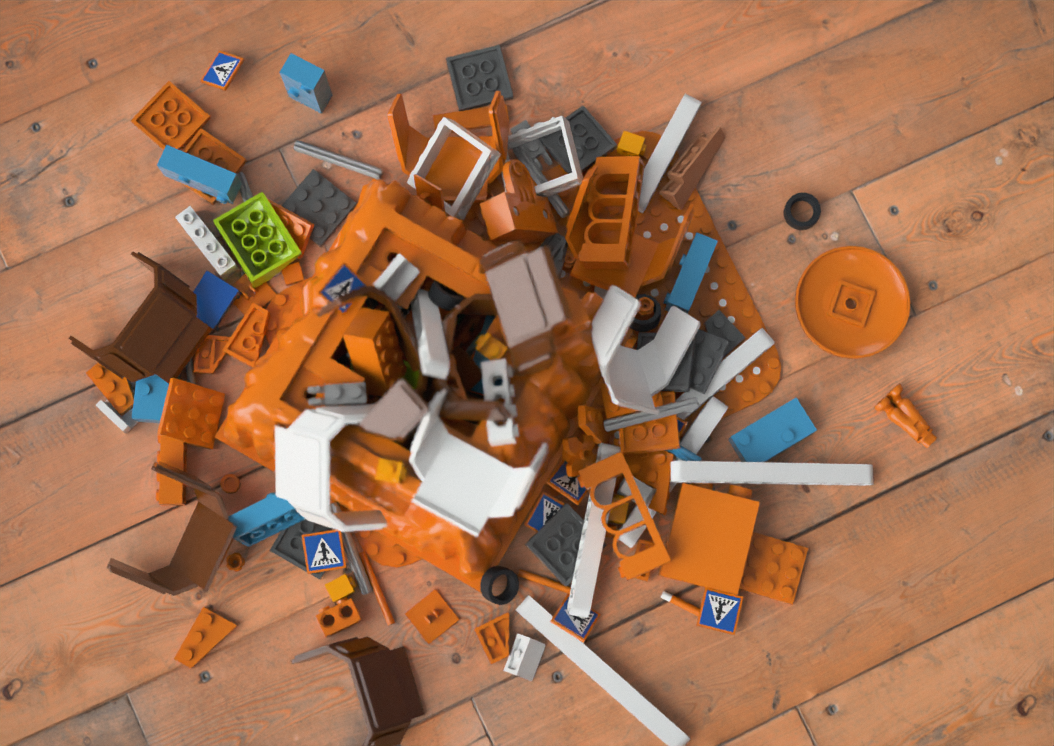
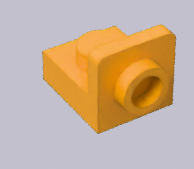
M489 333L486 335L482 334L475 343L478 345L475 349L490 361L500 360L508 350L506 346Z
M379 459L375 479L400 484L401 480H405L407 468L404 467L405 464L401 461L395 462Z

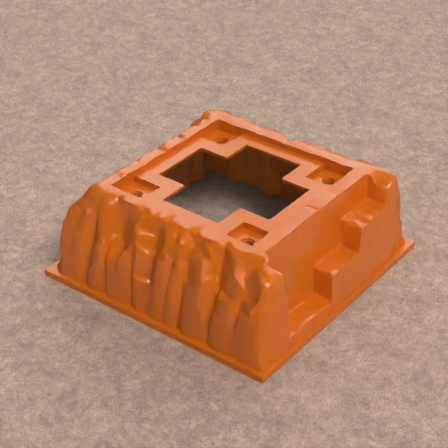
M373 178L370 183L363 185L356 207L352 212L348 213L346 223L338 233L329 251L324 252L316 261L315 274L312 279L306 281L302 288V295L281 329L277 332V336L266 354L255 362V366L246 373L244 377L246 386L237 401L228 406V415L216 433L215 438L276 473L275 425L288 429L306 410L326 407L325 405H309L308 400H306L308 387L364 382V377L332 360L331 357L342 341L346 329L360 308H362L368 296L356 300L344 316L336 310L321 317L317 315L321 311L320 308L328 304L317 291L342 261L354 270L369 286H374L373 284L391 264L388 261L391 256H398L400 253L420 271L417 277L395 301L397 305L407 310L427 276L466 298H471L474 294H492L485 273L480 274L479 260L482 259L483 255L499 247L488 240L485 241L481 236L466 230L463 221L453 216H448L440 208L431 206L420 197L410 194L409 190L396 180L387 183ZM561 284L564 293L567 291H571V293L574 292L573 290ZM587 292L584 297L578 294L590 319L589 329L556 343L554 360L548 369L519 378L518 376L510 377V385H514L515 397H512V405L515 404L517 410L514 424H517L519 429L516 443L491 446L488 439L487 420H481L471 439L443 423L450 435L513 469L530 467L544 443L548 445L546 448L548 451L534 482L520 508H516L512 516L488 517L478 537L417 505L412 502V499L423 481L420 480L409 462L412 452L391 440L361 432L358 428L344 425L330 440V504L334 502L339 503L342 512L380 510L387 521V527L375 529L374 531L481 593L480 582L482 576L491 567L499 565L561 458L563 451L562 439L573 436L579 427L578 406L586 405L590 407L601 389L600 383L605 382L604 376L602 377L591 333L593 330L592 321L604 299L591 292ZM496 315L486 334H491L507 347L501 334L502 324L499 315ZM630 327L620 343L621 346H625L634 332ZM508 349L501 359H506L508 365H511L513 369L511 353ZM316 393L315 398L325 399V393ZM502 398L497 401L504 404L506 400ZM508 420L498 421V425L504 426ZM379 459L403 462L405 464L404 467L407 468L405 480H401L400 484L376 480Z

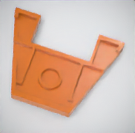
M664 450L626 455L624 458L632 476L656 489L648 508L666 516L667 500H669L670 462L675 461L676 456ZM624 475L616 477L614 493H617Z

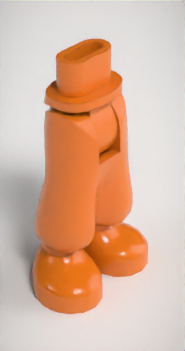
M899 383L874 408L876 411H884L888 419L901 427L918 444L921 442L928 448L937 437L932 433L933 429H930L929 424L908 398L901 397L903 386Z

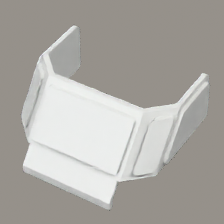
M612 285L592 321V342L602 377L604 376L613 403L659 415L660 412L655 409L652 396L669 385L700 327V321L678 307L672 306L654 340L639 350L621 346L620 343L640 308L641 302L619 287Z
M443 389L441 393H437L429 405L430 410L422 418L411 447L412 454L409 462L420 480L423 481L412 502L478 537L488 517L512 516L515 509L520 508L548 451L546 448L548 445L545 443L542 445L530 467L513 469L447 432L438 417L447 391Z
M377 404L317 407L316 409L306 410L288 429L275 425L276 496L289 500V503L305 519L343 532L375 530L387 527V521L380 510L330 512V440L345 424L360 423Z

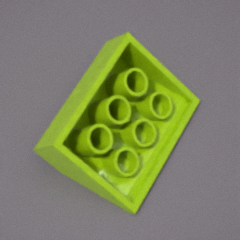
M263 192L213 220L218 232L254 288L272 279L302 254Z

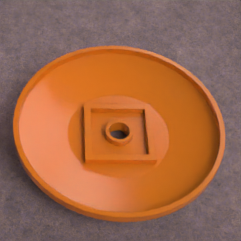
M843 246L824 252L807 266L797 284L795 310L801 328L816 346L837 357L860 359L871 357L884 351L898 339L908 321L910 295L903 275L884 255L865 247ZM847 300H854L856 307L854 309L848 308L846 306Z

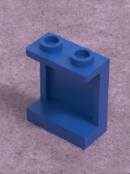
M206 271L193 291L197 295L196 317L212 329L218 331V325L234 300L236 298L239 300L242 292L209 271Z

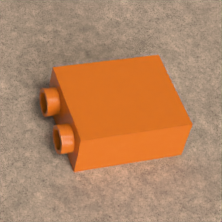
M682 483L679 487L665 545L671 562L660 566L658 576L738 595L760 502L750 500L753 490L740 486L729 485L728 494L712 490L714 483Z

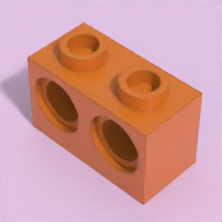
M347 597L342 598L336 602V606L332 608L326 606L319 610L320 614L316 615V618L325 637L328 638L363 621L352 598L349 600ZM349 606L353 612L350 617L346 618L343 616L342 611L345 607ZM328 615H332L335 619L334 624L331 626L325 624V618Z

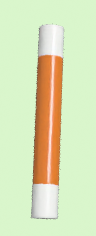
M663 591L661 598L696 616L699 615L700 608Z

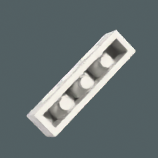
M191 206L175 217L223 280L239 270L235 262Z
M506 359L481 362L485 401H497L503 398L506 400L504 406L511 414V419L504 426H499L498 421L487 420L489 443L491 446L516 443V437L519 436L518 425L514 424L517 410L516 405H512V397H515L514 385H510V377H513L512 366L508 365ZM497 379L504 380L502 385L494 386V382Z

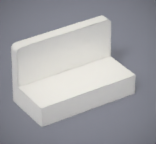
M399 253L373 285L386 292L392 300L396 301L420 271Z
M100 400L96 404L125 434L138 423V421L132 419L133 408L121 416L108 400L105 402Z
M517 633L503 671L532 681L545 644Z

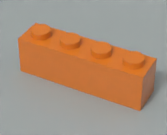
M158 435L160 451L157 452V462L161 461L187 472V443ZM157 472L156 478L157 482H159V489L156 490V501H159V504L162 506H186V484Z

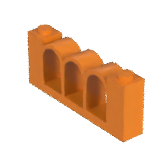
M640 156L596 157V162L593 166H598L592 183V190L596 198L591 201L588 207V214L593 222L585 229L584 239L587 244H582V250L579 251L578 258L585 269H629L645 164ZM628 182L626 195H604L601 192L608 183ZM625 206L623 219H598L597 216L605 207ZM601 231H621L619 244H596L594 239Z
M622 451L578 471L580 476L577 479L581 488L585 487L587 491L590 490L591 501L596 507L604 510L601 517L603 527L607 532L615 535L613 549L616 555L623 559L619 562L620 567H618L622 578L626 577L627 581L671 562ZM624 475L632 495L609 505L598 503L595 499L597 487ZM635 500L644 520L622 530L610 529L606 523L608 513L621 505ZM646 525L655 546L633 556L621 554L617 546L620 537Z

